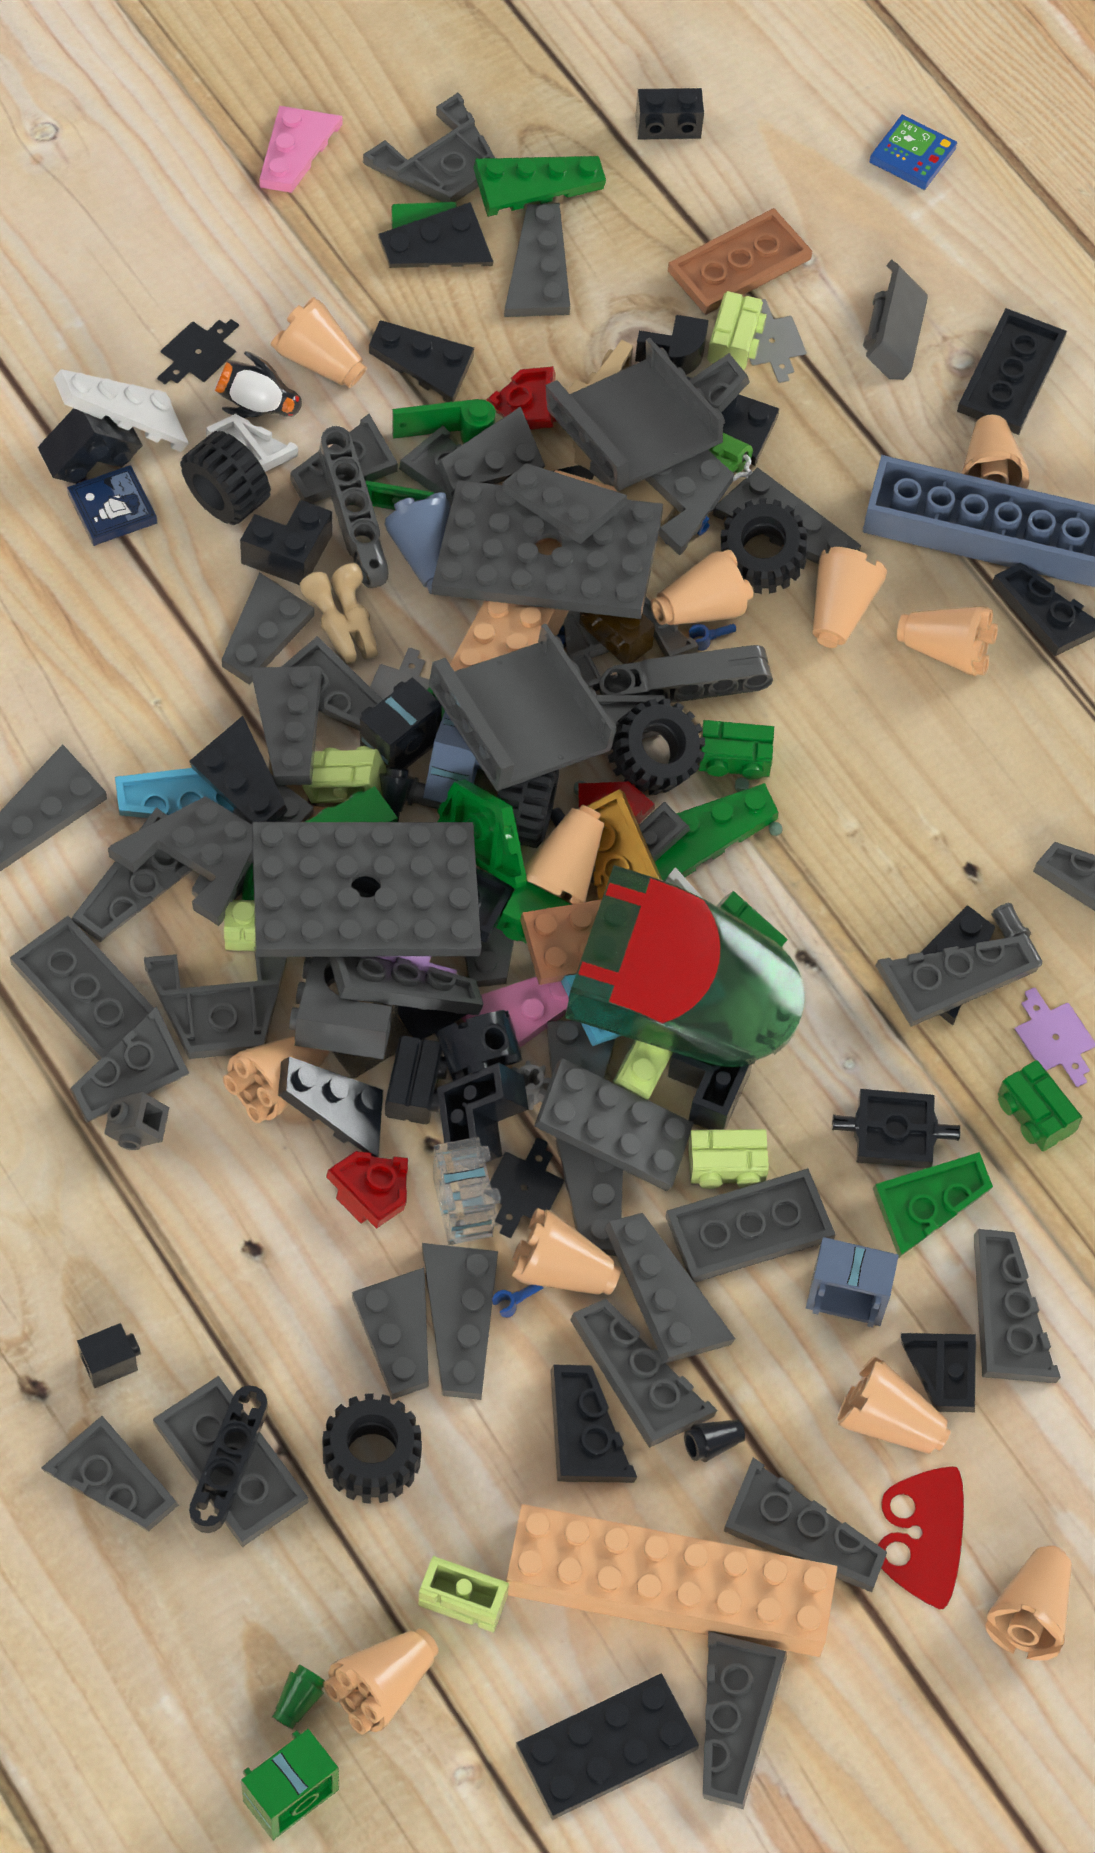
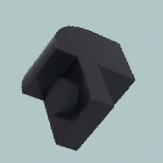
M676 315L672 335L639 330L635 361L641 362L646 360V339L651 338L659 348H663L667 352L669 359L677 368H682L686 375L690 374L700 365L703 359L709 320Z

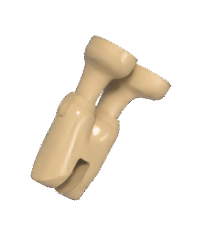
M354 563L338 568L331 578V584L324 572L311 573L300 582L302 595L310 602L315 603L323 614L321 617V629L327 633L338 656L346 664L356 662V651L352 638H355L364 659L378 656L374 633L369 621L370 613L364 606L358 604L356 600V590L362 583L363 573L360 566ZM331 586L344 609V614H341L336 609L331 594Z

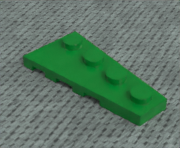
M599 156L480 158L475 160L473 166L487 217L497 215L499 210L510 208L511 211L523 209L525 204L539 201L540 204L552 202L553 197L560 195L568 198L602 190L606 183Z
M763 783L676 813L689 826L690 830L655 862L663 883L675 867L684 877H687L696 871L697 866L710 858L714 860L725 853V849L735 842L744 841L776 821L779 812L766 784Z

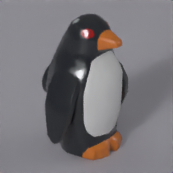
M245 351L244 354L256 366L233 360L226 361L215 391L239 407H222L223 411L231 415L237 414L243 418L258 417L265 414L293 417L299 412L302 405L301 397L296 391L289 389L282 382L276 371L267 361L248 351Z

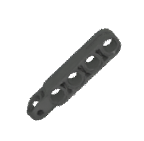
M332 426L327 428L321 437L319 448L321 466L347 551L353 557L354 563L358 564L362 570V583L368 588L380 587L387 582L389 572L379 539V525L352 437L345 428ZM337 444L343 449L334 451L328 445ZM345 474L351 477L352 480L342 481L337 476ZM356 505L361 508V511L352 512L346 507ZM366 536L371 542L361 543L356 540V537Z
M749 645L614 665L607 669L600 679V694L664 695L665 699H670V703L760 691L769 687L773 682L765 648L759 645Z

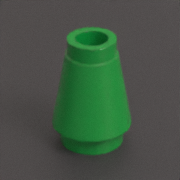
M298 1665L294 1673L289 1672L272 1718L293 1730L296 1723L304 1717L324 1694L322 1688L324 1687L323 1683L325 1680L309 1669Z

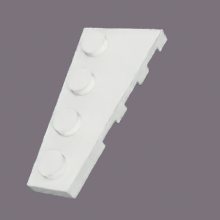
M60 369L53 378L62 400L67 406L101 420L105 415L109 416L117 423L118 427L128 431L132 427L145 431L146 438L157 443L161 438L171 442V448L182 452L189 444L166 392Z

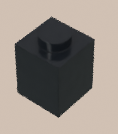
M121 1323L77 1340L79 1355L94 1388L138 1371L136 1356L141 1355L139 1345L133 1333L126 1335Z

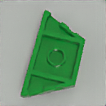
M466 779L455 781L448 791L446 801L442 802L437 811L440 815L437 822H473L476 865L515 889L527 886V877L512 806Z

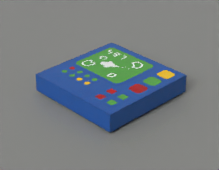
M902 114L873 151L869 163L926 190L956 150L957 141Z

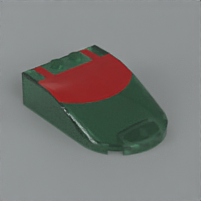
M614 865L570 990L565 1018L707 1063L738 1067L755 1064L756 1060L767 1057L772 1053L775 1055L788 1044L800 1023L804 1009L805 993L803 981L796 964L776 942L740 919L689 891L654 877Z

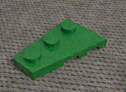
M978 1152L874 1185L873 1191L895 1250L899 1255L898 1258H900L989 1192L993 1185L981 1154Z

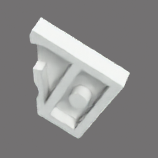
M237 414L206 427V436L220 430L227 434L229 433L242 442L254 454L265 472L298 456L296 444L289 442L288 445L272 438V432L252 425L249 420Z

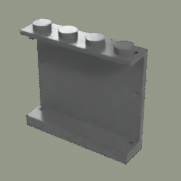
M651 338L646 339V360L574 393L569 394L558 380L546 385L547 410L617 491L723 443V424H725V420L720 410L712 407L706 400L702 390L692 385L683 369L677 368L669 359L667 352L663 348H659Z
M547 624L541 625L538 643L457 671L452 669L446 658L432 663L429 686L496 791L611 751L616 733V725L612 716L605 713L599 704L596 692L593 688L587 686L581 676L578 665L570 660L564 651L562 641L558 636H554Z

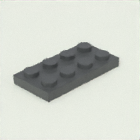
M69 916L62 919L10 957L11 965L98 1060H101L154 1009L146 998Z
M562 1058L555 1066L534 1127L668 1191L673 1187L694 1123Z
M808 1168L666 1211V1220L686 1271L694 1283L820 1245L823 1237L834 1239L836 1235Z
M219 1376L153 1418L155 1427L197 1485L233 1398V1394ZM244 1411L242 1422L248 1424V1415ZM241 1432L230 1433L225 1439L226 1446L232 1450L241 1449L247 1443V1437ZM259 1433L225 1520V1524L242 1547L308 1503V1497L261 1433ZM224 1467L217 1468L212 1472L210 1479L214 1484L224 1486L231 1482L233 1473ZM210 1493L209 1502L214 1507L217 1496Z

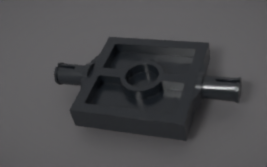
M860 1089L858 1110L855 1117L835 1114L832 1117V1131L854 1132L857 1142V1163L929 1168L933 1165L934 1145L937 1139L957 1141L960 1139V1125L938 1124V1119L934 1112L935 1095Z

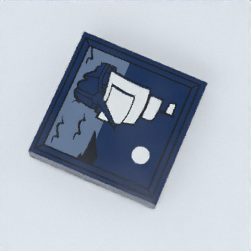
M131 465L67 487L68 496L93 546L157 524V516Z

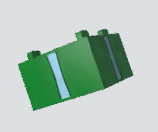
M309 1729L305 1730L302 1734L296 1730L292 1733L293 1740L253 1771L249 1767L243 1771L245 1776L241 1779L243 1802L273 1841L339 1790V1767Z

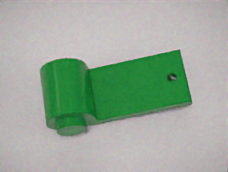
M483 399L392 409L393 439L429 435L433 434L441 426H444L449 432L460 431L461 440L465 444L495 424L496 410L490 402Z

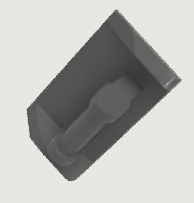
M891 259L886 265L892 272L887 291H880L874 295V308L863 347L868 350L866 357L888 379L904 380L913 367L928 294Z

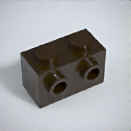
M580 612L579 624L623 664L634 663L653 647L655 624L643 613L641 619Z

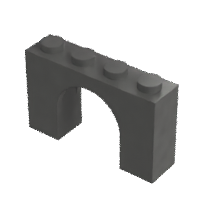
M305 957L302 978L306 979V982H299L296 1004H300L299 1008H292L289 1029L295 1030V1046L384 1059L390 1034L392 1006L340 998L339 995L329 988L331 984L336 982L329 957Z

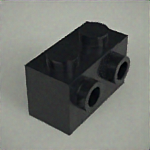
M702 88L638 89L635 113L637 139H701L704 119Z

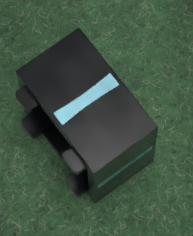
M413 677L407 682L401 681L394 686L393 693L374 708L368 707L361 713L360 746L378 749L386 769L387 767L407 769L431 750L441 724V703Z

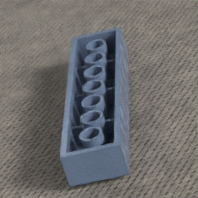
M881 455L867 508L863 533L1007 567H1013L1022 563L1040 575L1095 587V505Z

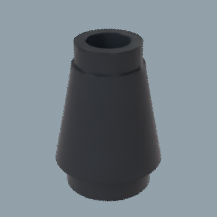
M738 1419L693 1424L691 1430H687L684 1433L687 1452L694 1461L702 1460L707 1462L736 1446L738 1443L745 1441V1430Z

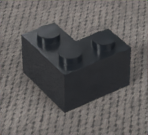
M73 408L37 448L53 478L77 484L86 477L87 473L97 462L122 468L143 445L133 427L128 431L118 427L117 423L109 416L105 415L101 420Z
M300 499L287 525L254 514L240 539L241 564L300 585L301 580L313 572L332 537V511Z
M685 1027L671 1056L668 1077L697 1088L691 1104L689 1121L708 1130H725L750 1076L754 1054Z
M497 1063L437 1087L446 1157L476 1151V1156L454 1159V1161L474 1168L503 1156L498 1121L529 1110L524 1075Z

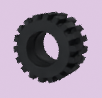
M224 431L212 432L182 457V461H180L182 475L193 496L205 510L226 524H239L271 495L269 480L260 462L242 442Z
M759 498V504L753 505L752 500L747 501L743 510L739 507L734 509L733 518L727 517L724 522L725 530H721V552L731 550L734 553L741 576L754 587V593L762 594V588H769L770 594L777 592L776 587L779 585L783 589L789 587L790 578L796 581L800 577V569L805 568L806 556H808L806 527H803V520L800 515L794 516V509L789 505L783 509L779 500L774 499L773 504H767V498ZM760 534L776 536L784 543L783 549L777 555L764 559L750 555L744 549V546L751 538Z
M655 698L646 701L644 704H638L623 715L616 724V733L611 747L613 752L608 755L609 763L615 762L617 766L613 770L615 775L619 776L622 774L625 778L623 782L629 781L631 784L636 785V788L642 793L648 790L649 795H657L661 791L666 793L689 779L698 770V763L703 760L705 754L699 750L705 746V738H699L698 733L703 730L700 723L694 725L692 721L695 717L691 711L685 714L682 711L684 706L678 702L670 706V699L663 698L657 703ZM644 730L655 731L666 740L670 750L668 764L658 763L647 755L642 744Z
M559 769L498 791L497 798L508 803L513 808L520 845L538 848L543 842L554 805Z
M374 1393L365 1394V1400L359 1401L357 1396L350 1398L349 1407L346 1408L340 1404L335 1409V1417L329 1416L326 1422V1431H323L322 1438L323 1464H325V1472L328 1479L333 1478V1486L339 1492L345 1488L347 1498L354 1500L359 1495L362 1496V1503L371 1504V1497H378L379 1503L388 1501V1494L393 1493L396 1498L403 1494L404 1485L407 1487L412 1485L414 1474H418L421 1464L420 1425H416V1417L412 1411L405 1413V1404L398 1400L393 1405L390 1403V1396L383 1394L381 1400H375ZM378 1434L389 1439L396 1449L389 1458L382 1462L366 1463L355 1458L349 1451V1447L357 1438L363 1435Z

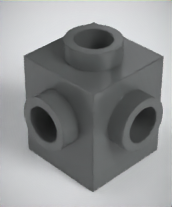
M144 1092L130 1093L128 1096L114 1099L111 1101V1106L108 1110L104 1134L118 1141V1145L127 1150H139L143 1146L163 1142L170 1107Z

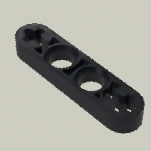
M248 1385L241 1387L234 1394L190 1503L189 1513L192 1525L200 1532H215L224 1524L267 1416V1397L263 1390L257 1386ZM250 1398H254L259 1409H251L247 1418L248 1424L242 1422L244 1408L241 1402L248 1403ZM233 1432H241L247 1437V1443L241 1449L232 1450L225 1444L227 1435ZM224 1467L231 1470L233 1479L230 1483L219 1486L212 1482L210 1479L211 1474L217 1468ZM211 1493L217 1496L214 1502V1513L217 1516L210 1515L207 1521L202 1520L199 1509L205 1510L208 1507Z

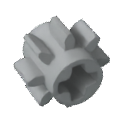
M528 1060L520 1069L516 1067L511 1069L524 1075L529 1110H533L534 1105L540 1101L543 1102L551 1078H544L545 1065L538 1067L532 1065Z

